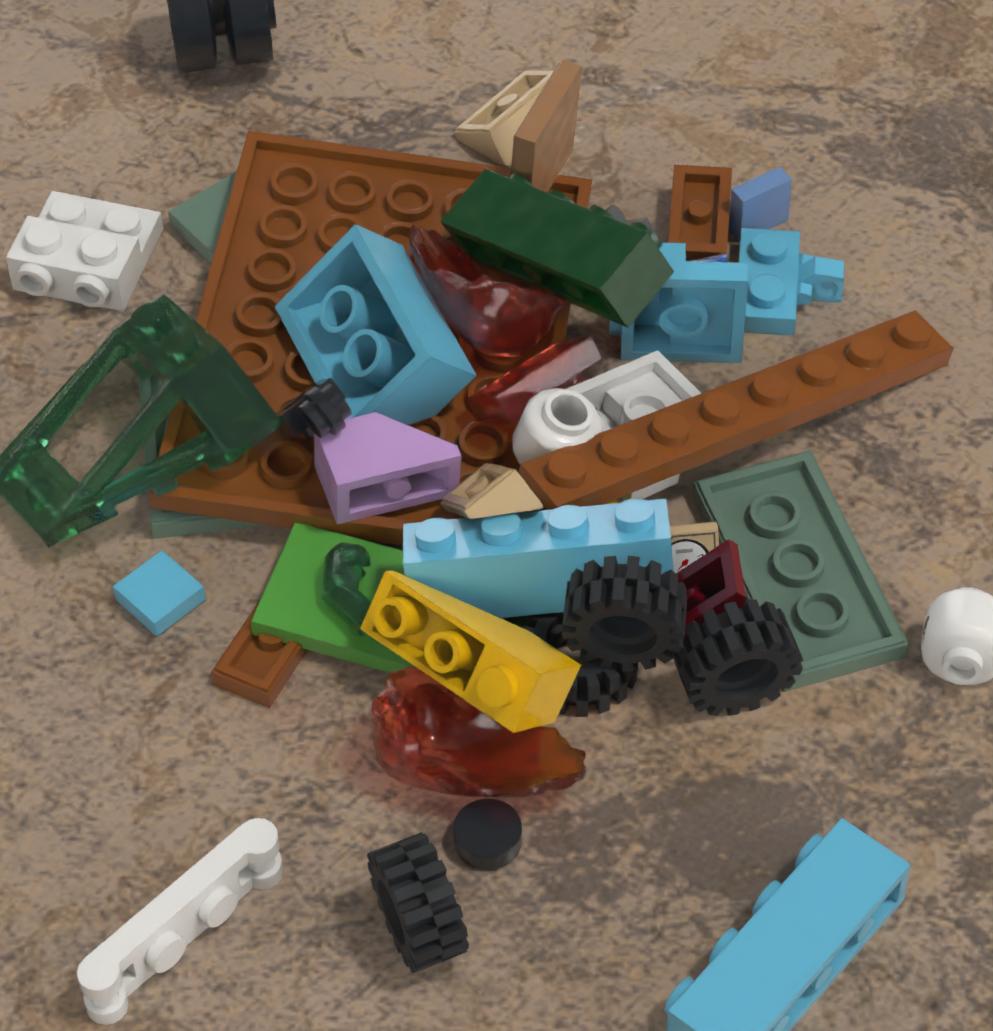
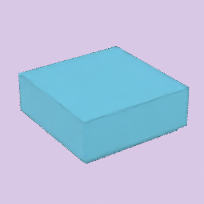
M163 550L113 586L115 600L156 636H159L206 600L204 586Z

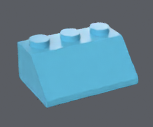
M355 224L275 306L314 382L332 378L346 397L344 400L351 409L352 414L349 416L351 418L377 412L406 425L436 416L477 376L403 245Z

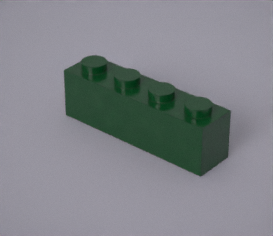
M485 168L440 221L469 260L629 328L674 273V270L659 250L662 247L660 238L644 224L634 221L631 225L616 220L599 206L592 205L588 209L575 204L569 197L558 190L551 189L547 193L537 189L529 181L517 174L506 177Z

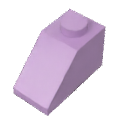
M377 412L346 418L344 420L346 427L336 435L328 432L322 438H319L314 434V467L337 525L440 500L460 484L461 453L457 445Z

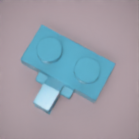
M741 228L739 263H748L744 332L794 335L796 307L798 305L810 304L811 301L841 303L844 287V261L817 256L813 257L804 253L799 255L800 231Z

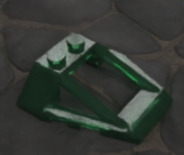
M162 294L152 302L138 307L129 319L113 329L90 358L78 368L1 453L0 497L49 548L118 516L115 505L150 489H153L158 497L178 488L179 485L176 477L201 465L206 464L210 472L232 463L279 428L282 423L278 415L227 349L170 298ZM120 361L126 364L143 381L154 374L163 383L81 481L78 482L46 450L52 439ZM180 400H182L201 434L114 480Z

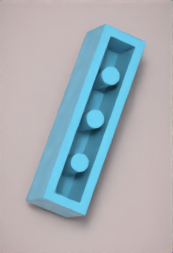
M629 499L621 503L583 507L565 505L552 510L509 513L473 519L459 518L447 520L444 518H431L423 522L403 524V568L405 576L499 618L564 612L567 581H570L571 574L576 569L583 571L584 563L594 560L602 567L604 557L616 556L618 564H627L628 556L640 557L639 566L646 567L652 560L662 564L661 574L669 570L674 572L667 499Z
M843 818L837 822L825 837L815 834L800 851L795 862V870L782 884L775 880L763 890L753 907V917L740 931L731 928L722 935L710 954V964L697 979L694 980L688 976L676 986L664 1008V1011L667 1013L666 1031H790L904 901L911 864Z

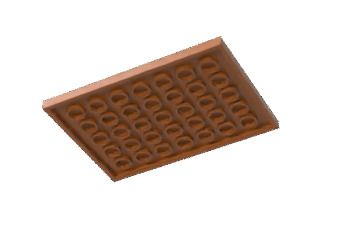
M248 131L148 491L149 508L290 529L293 528L294 523H301L358 539L403 545V524L423 522L431 518H444L447 520L466 518L446 511L440 504L443 501L440 499L337 525L314 467V437L307 440L300 433L297 437L283 438L269 419L315 383L275 306L355 224L403 245L477 375L436 416L409 424L408 426L458 446L461 453L460 483L485 463L516 469L519 473L520 464L513 452V434L528 401L542 390L558 387L572 304L469 260L440 222L485 168L506 177H510L511 168ZM558 175L548 193L551 189L558 190L569 197L575 204L588 208L592 179Z

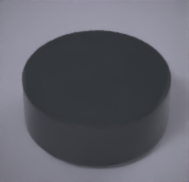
M491 798L475 800L465 805L457 814L453 824L455 850L465 863L477 869L493 870L506 866L517 857L522 846V822L517 811L509 804Z

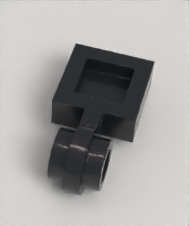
M332 378L318 380L269 419L283 438L297 437L302 433L309 440L314 437V434L319 438H322L328 432L336 435L346 427L344 420L352 412L344 400L346 399L345 395Z

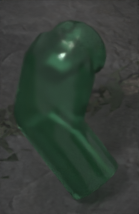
M342 542L332 547L324 558L321 596L324 602L358 635L363 636L367 633L362 631L360 627L371 601L358 589L360 578L366 574L362 567L371 566V559L368 551L361 545Z

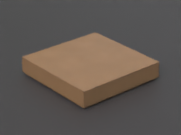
M566 60L558 63L514 134L511 175H520L535 188L547 193L572 153L574 146L582 66Z

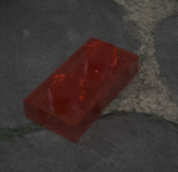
M591 336L559 340L466 400L477 421L502 419L505 425L513 424L520 420L528 401L542 390L551 388L567 389L581 383L585 379L582 371L602 359Z

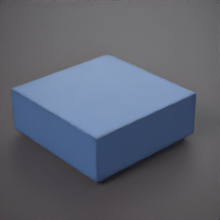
M781 167L775 168L731 189L729 231L739 242L741 228L771 229L788 221L792 179Z

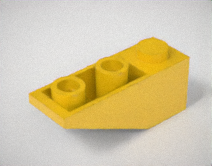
M393 570L384 572L360 627L362 631L513 733L555 723L581 667L579 663L532 632Z

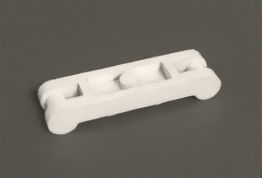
M255 818L243 823L81 961L78 966L77 977L80 989L84 994L86 1011L91 1020L103 1025L114 1024L121 1020L128 1010L127 997L156 972L163 973L172 968L182 957L189 943L208 927L214 928L224 923L234 912L238 901L253 888L264 890L278 884L282 879L283 865L281 854L279 853L280 844L277 828L272 822L266 819Z

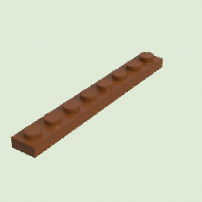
M914 310L596 434L585 443L565 446L520 464L519 474L542 503L543 508H541V511L552 510L565 505L579 507L603 505L948 365L953 347Z

